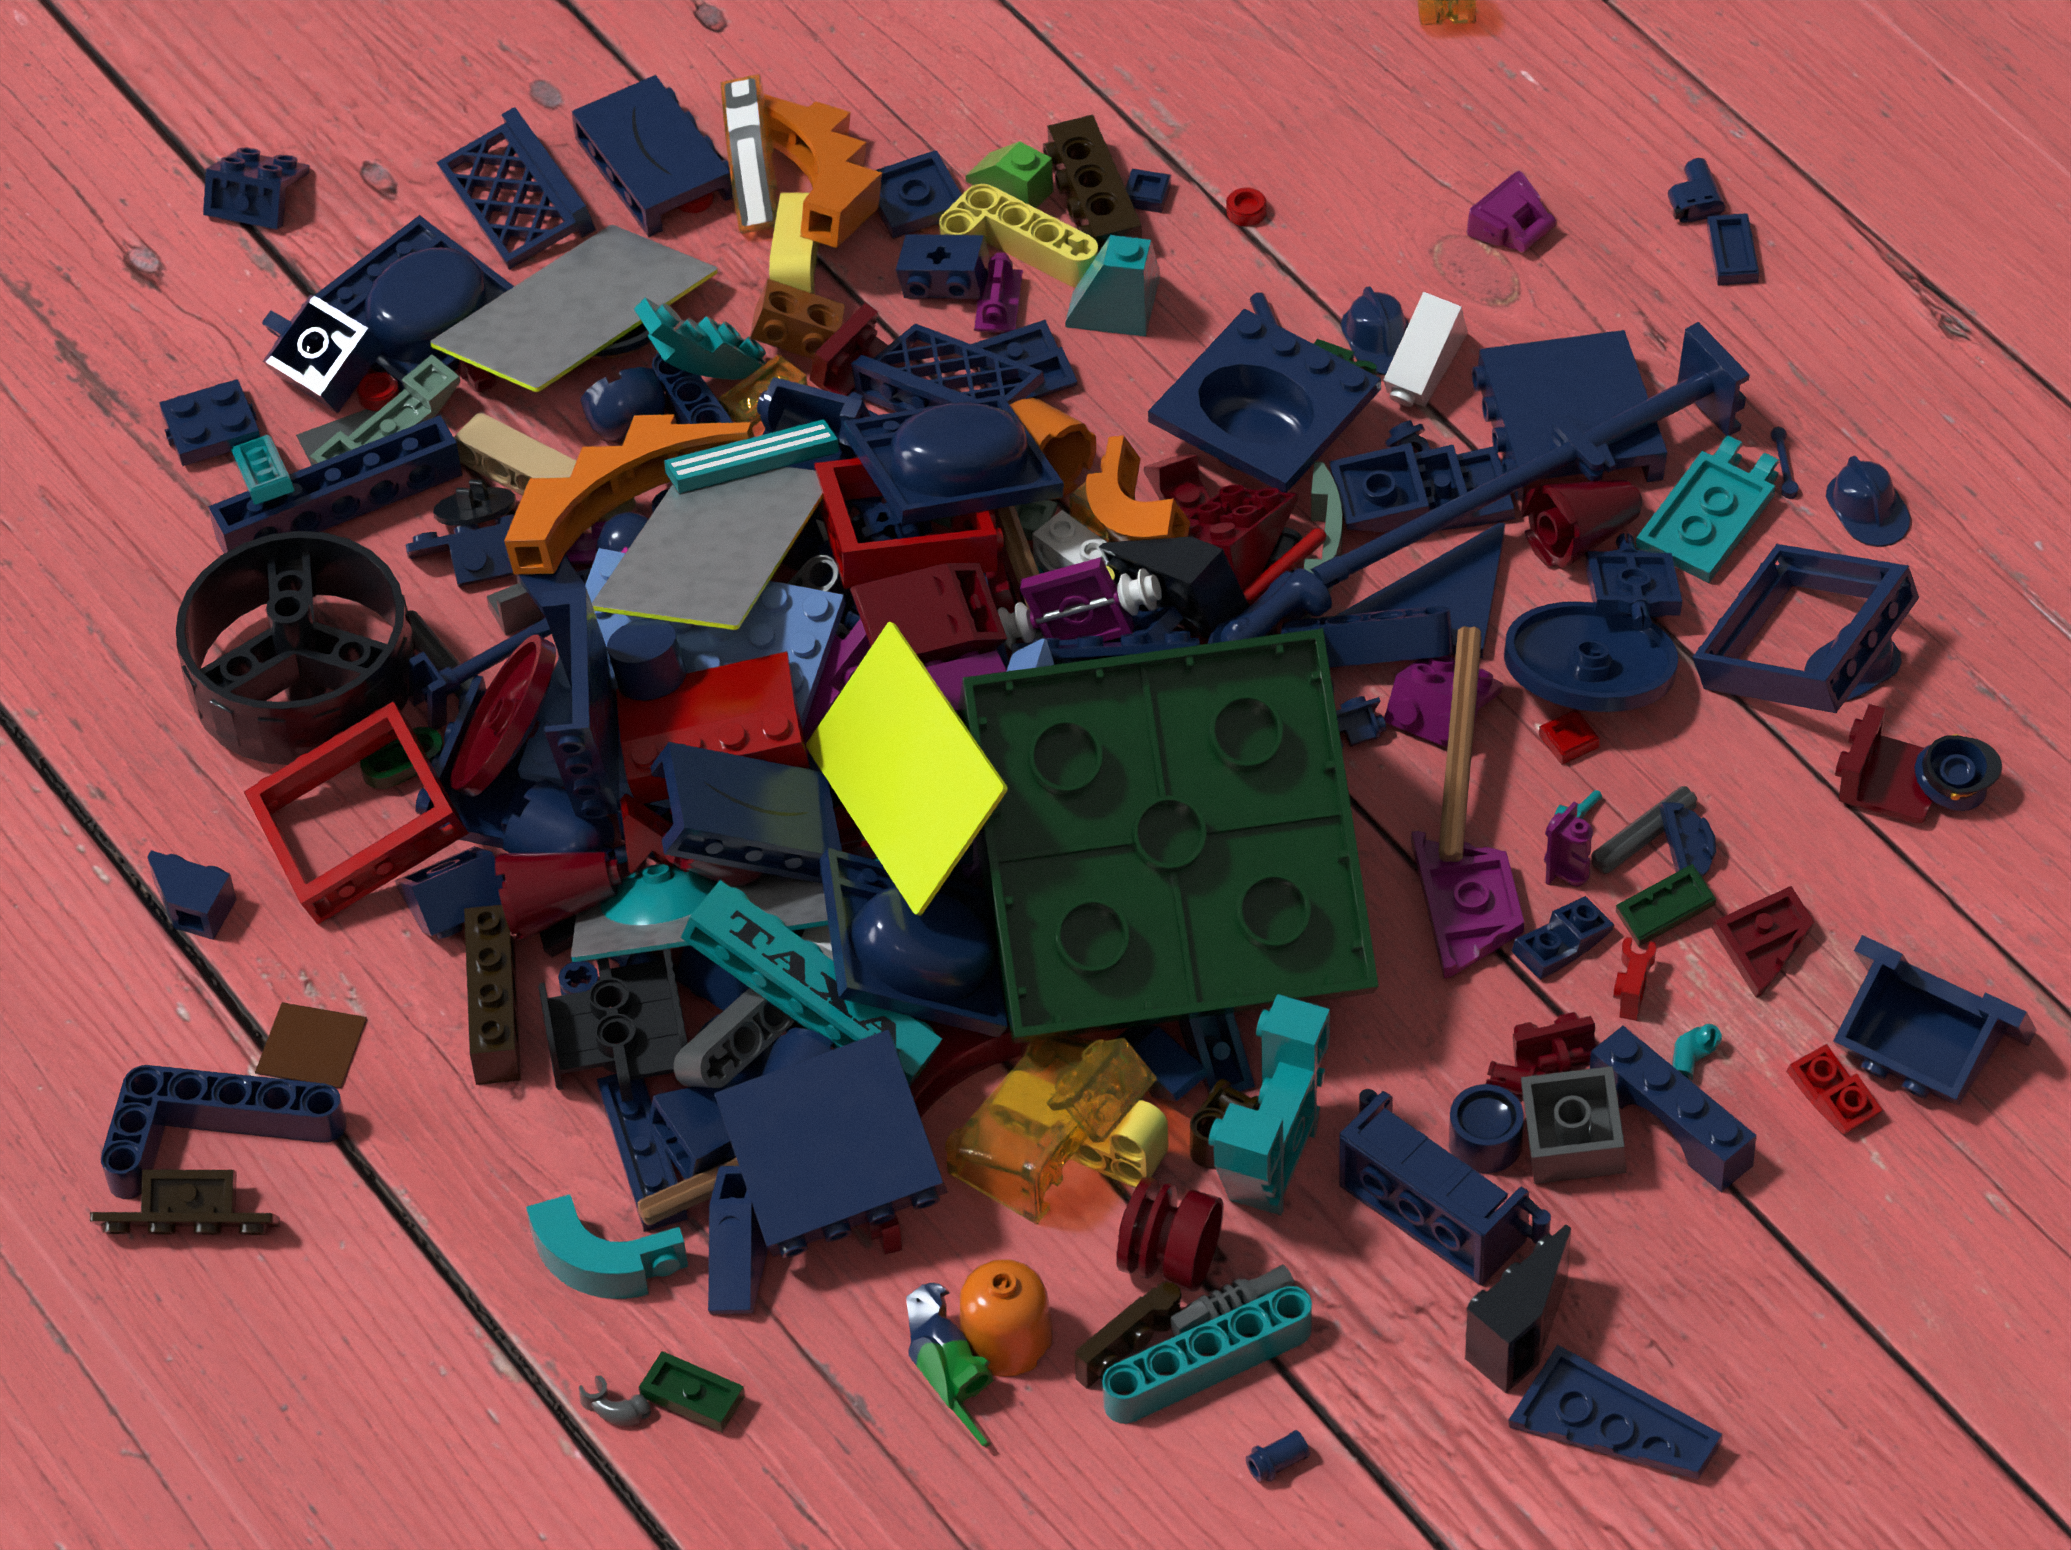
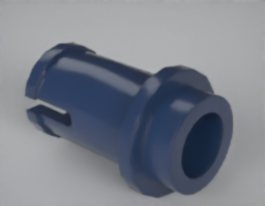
M1294 1430L1289 1435L1263 1448L1259 1445L1253 1447L1251 1450L1252 1454L1246 1456V1463L1250 1473L1258 1482L1264 1479L1270 1482L1275 1480L1276 1473L1302 1459L1308 1458L1310 1450L1302 1434Z

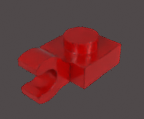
M1626 937L1622 943L1621 960L1627 967L1626 973L1618 972L1613 998L1621 999L1619 1018L1637 1021L1646 989L1648 972L1655 962L1656 943L1650 941L1648 950L1645 953L1636 954L1631 950L1632 938Z

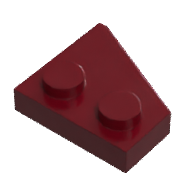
M1790 886L1715 920L1712 930L1755 998L1762 996L1809 934L1814 920L1793 887Z

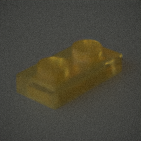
M778 354L719 397L718 401L736 423L751 422L753 427L762 421L761 415L757 412V403L762 392L767 391L773 377L808 386L807 375Z

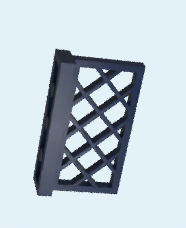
M516 107L501 114L505 122L504 124L436 162L439 170L509 269L575 231H578L582 238L596 231L586 205ZM504 139L508 143L504 156L488 154L490 147ZM464 162L474 163L470 175L454 174L452 172V169ZM484 164L500 166L495 178L479 176ZM509 167L525 168L522 180L505 179ZM475 186L491 188L487 200L471 199ZM501 189L518 190L513 203L497 201ZM527 191L543 193L539 205L523 204ZM493 211L509 213L505 225L488 223ZM519 214L535 215L531 228L514 226ZM545 216L561 218L563 223L551 230L540 229ZM510 236L527 238L523 246L511 253L506 249Z
M916 323L873 359L860 355L851 363L856 393L863 395L865 400L896 412L1003 395L1010 405L1017 400L1026 398L1044 382V375L1041 370ZM917 340L930 344L928 346L908 349ZM957 354L962 356L960 358L939 361L938 359L939 356ZM934 357V362L910 366L909 361ZM905 362L906 367L900 368L890 366L891 364ZM984 366L994 368L993 370L975 373L970 371L971 368ZM966 370V374L945 378H942L941 373ZM937 374V379L927 380L922 378L923 376ZM1017 378L1023 379L1021 383L1003 385L1002 382ZM998 382L997 387L974 390L973 387L974 385ZM969 386V391L967 392H958L953 390L956 388Z

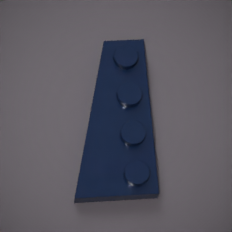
M1559 1345L1556 1346L1508 1419L1509 1428L1694 1479L1700 1478L1723 1442L1720 1432Z

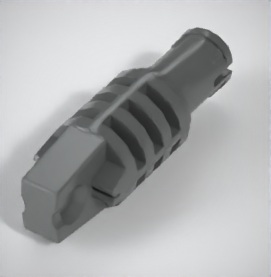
M1282 1264L1255 1279L1253 1278L1248 1281L1245 1278H1239L1233 1281L1232 1285L1226 1284L1222 1286L1220 1291L1214 1290L1210 1292L1208 1297L1205 1295L1199 1297L1187 1305V1308L1171 1317L1173 1335L1182 1334L1275 1290L1287 1286H1295L1290 1271Z

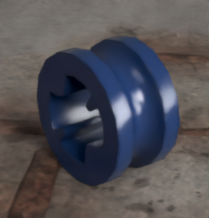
M586 961L571 962L565 965L558 976L561 996L589 991L592 985L599 981L597 969ZM582 979L587 980V984L580 982ZM571 983H575V984H579V985L575 988V987H572V984H571Z

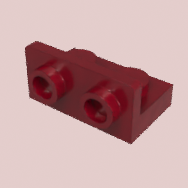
M865 302L815 352L809 379L812 383L822 390L844 396H849L855 390L851 363L860 355L873 359L888 346L876 337L877 330L875 325L878 315L876 309Z

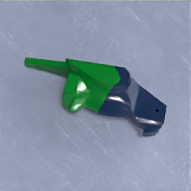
M938 1283L922 1284L906 1297L911 1335L908 1356L948 1408L953 1410L978 1442L987 1448L991 1443L964 1406V1401L972 1396L975 1397L994 1381L992 1373L988 1369L990 1361L982 1356L974 1357L962 1331L947 1319V1305L944 1296L950 1294L948 1289Z

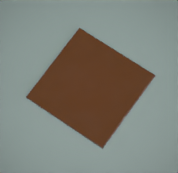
M282 1002L255 1074L288 1080L325 1083L341 1089L367 1017Z

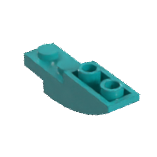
M644 298L634 308L649 332L647 336L663 360L678 369L705 377L730 380L767 377L772 372L763 358L766 355L765 349L756 340L750 339V336L747 339L742 338L738 331L727 322L719 324L707 316L699 324L690 318L684 321L669 305L663 303L659 306L647 298Z

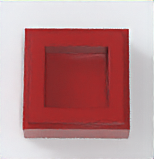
M1577 709L1539 726L1540 738L1561 765L1599 748L1600 738Z

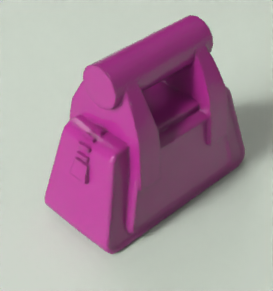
M1516 171L1470 208L1467 235L1496 246L1504 245L1507 248L1524 252L1554 228L1557 223L1554 216L1547 213L1543 207L1540 195L1524 173Z

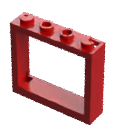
M859 458L814 463L823 495L818 508L844 589L944 563H980L983 573L998 571L997 552L1002 551L1004 539L1002 529L996 528L994 509L968 513L974 530L858 543L844 500L883 496Z
M394 702L375 710L365 719L345 731L335 734L330 740L312 751L299 756L292 763L272 775L262 778L257 784L244 791L300 904L317 925L469 834L410 723ZM398 738L435 807L308 883L273 813ZM450 822L449 825H447V826H445L444 828L440 829L441 826H443L444 824ZM326 897L325 900L321 901V902L318 903V904L316 903V902L319 901L320 899Z

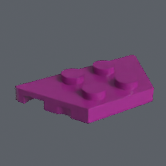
M1411 832V844L1444 978L1454 976L1524 933V919L1506 851L1489 847L1477 848L1468 842H1464L1463 858L1459 862H1444L1439 858V842L1427 840L1425 832Z

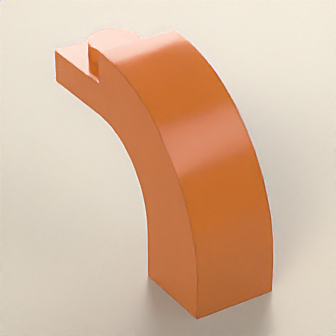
M1124 435L1108 437L1106 454L1101 459L1102 472L1087 474L1086 494L1091 510L1115 542L1188 537L1190 521L1174 499L1149 502L1134 500L1141 458Z

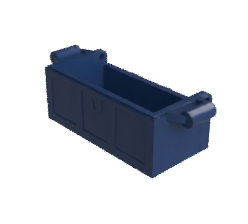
M1372 1089L1361 1091L1359 1094V1115L1340 1132L1339 1186L1482 1286L1526 1242L1527 1237L1537 1244L1545 1235L1550 1234V1213L1540 1209L1529 1198V1191L1520 1187L1508 1198V1193L1393 1114V1097L1383 1091L1377 1095ZM1529 1214L1532 1215V1226L1529 1225Z

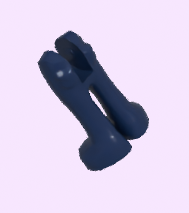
M1298 568L1293 573L1286 571L1270 584L1267 591L1242 613L1230 620L1217 624L1215 631L1210 635L1208 644L1266 636L1283 617L1292 621L1301 619L1307 614L1315 617L1321 616L1332 607L1329 591L1318 577L1305 569Z

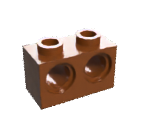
M767 279L754 310L750 339L813 360L815 352L842 326L845 304Z

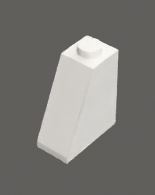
M1423 292L1383 380L1386 391L1390 394L1389 397L1393 401L1407 407H1412L1413 403L1423 407L1426 406L1467 335L1468 331L1462 306Z

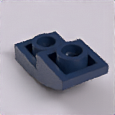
M1584 896L1552 911L1549 924L1516 938L1512 952L1541 980L1590 950L1613 930L1614 924Z

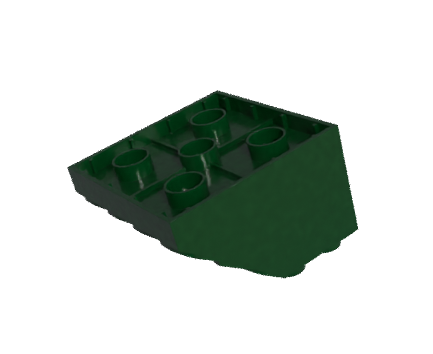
M1323 628L962 678L958 716L1008 788L1006 794L975 838L982 886L986 891L992 933L996 944L1000 982L1013 1044L1271 1008L1277 994L1308 1003L1372 994L1379 987Z

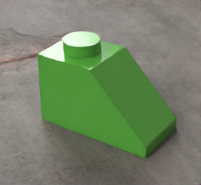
M1019 141L990 152L965 176L966 182L973 186L977 184L991 185L1037 208L1053 192L1052 158Z

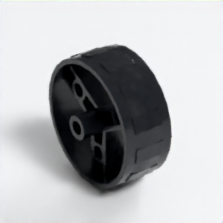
M294 531L270 534L245 542L218 557L198 575L186 591L177 615L176 646L188 697L205 730L222 746L235 753L268 764L288 765L299 756L312 751L330 740L335 734L345 731L365 719L375 710L394 702L399 710L402 711L407 704L409 698V659L415 656L414 650H416L409 613L398 580L389 566L370 549L350 539L324 532ZM317 595L336 596L355 601L377 612L393 627L388 644L319 623ZM267 604L266 612L270 625L269 629L201 668L209 648L221 632L239 617L261 605ZM326 688L334 690L332 692L325 693ZM285 690L286 696L291 700L288 702L267 701Z

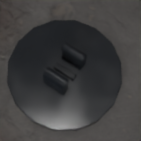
M470 479V489L457 487L456 494L442 499L434 506L433 515L439 523L446 525L464 526L483 523L496 519L512 510L516 504V497L511 490L500 487H487L486 482L483 480Z

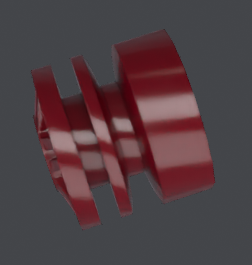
M1147 1176L1142 1178L1133 1192L1120 1224L1116 1253V1265L1119 1271L1130 1274L1135 1272L1138 1267L1140 1276L1148 1279L1154 1275L1161 1261H1163V1280L1165 1283L1167 1281L1169 1283L1173 1282V1284L1178 1285V1288L1191 1292L1199 1290L1206 1278L1217 1248L1223 1220L1224 1203L1222 1198L1190 1190L1183 1198L1179 1207H1177V1188L1175 1184L1166 1183L1160 1190L1158 1179Z

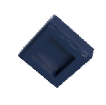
M1132 169L1126 185V191L1134 209L1162 213L1171 187V175Z

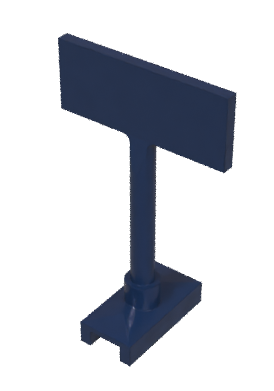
M565 556L554 574H518L517 579L543 614L542 591L585 587V583ZM546 617L453 669L446 667L437 671L424 651L410 658L409 701L413 706L424 701L427 703L428 727L438 730L447 725V696L460 690V684L509 658L516 648L528 637L539 635L545 638L551 635Z

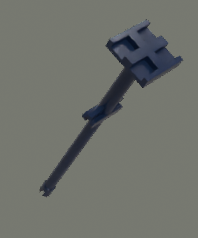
M1697 322L1685 328L1676 385L1593 427H1590L1569 413L1556 415L1553 418L1551 439L1558 447L1340 557L1336 556L1310 570L1329 589L1348 579L1353 573L1572 462L1590 481H1600L1603 477V468L1609 473L1615 470L1616 467L1608 446L1693 403L1726 436H1731L1741 430V424L1737 421L1735 415L1736 412L1745 407L1746 397L1740 391V385L1749 381L1750 375Z

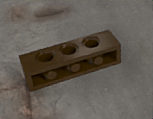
M1094 115L1048 125V142L1043 143V153L1052 158V166L1056 169L1054 175L1057 189L1060 194L1066 193L1068 197L1066 199L1068 214L1072 222L1078 221L1080 226L1078 230L1096 240L1098 253L1110 235L1142 239V225Z
M502 905L464 908L469 1050L476 1085L521 1081L515 935H512L509 930Z

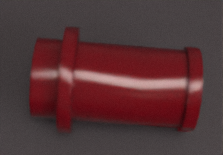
M1491 1061L1487 1073L1491 1077L1486 1079V1084L1497 1085L1514 1094L1522 1095L1521 1077L1544 1075L1546 1072L1538 1071V1066L1532 1065L1530 1069Z

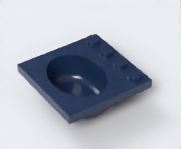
M419 215L314 296L368 328L385 346L371 368L376 372L387 373L395 378L398 382L399 390L402 392L405 389L402 379L430 355H434L452 371L457 370L460 365L459 359L432 348L430 341L515 286Z
M1244 308L1148 410V422L1214 456L1226 466L1246 473L1273 488L1279 489L1280 492L1287 493L1381 390V378Z
M1003 395L844 421V437L902 525L1063 497L1064 482Z
M827 848L819 861L838 997L999 1038L1008 1025L996 958V944L992 933L985 888L946 879L921 916L915 915L880 861Z

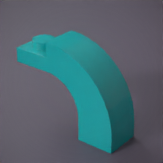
M571 1194L526 1207L531 1234L543 1263L555 1277L579 1292L609 1299L649 1295L646 1279L655 1276H668L679 1269L688 1267L685 1243L680 1227L631 1241L612 1242L600 1239L584 1228L578 1218Z

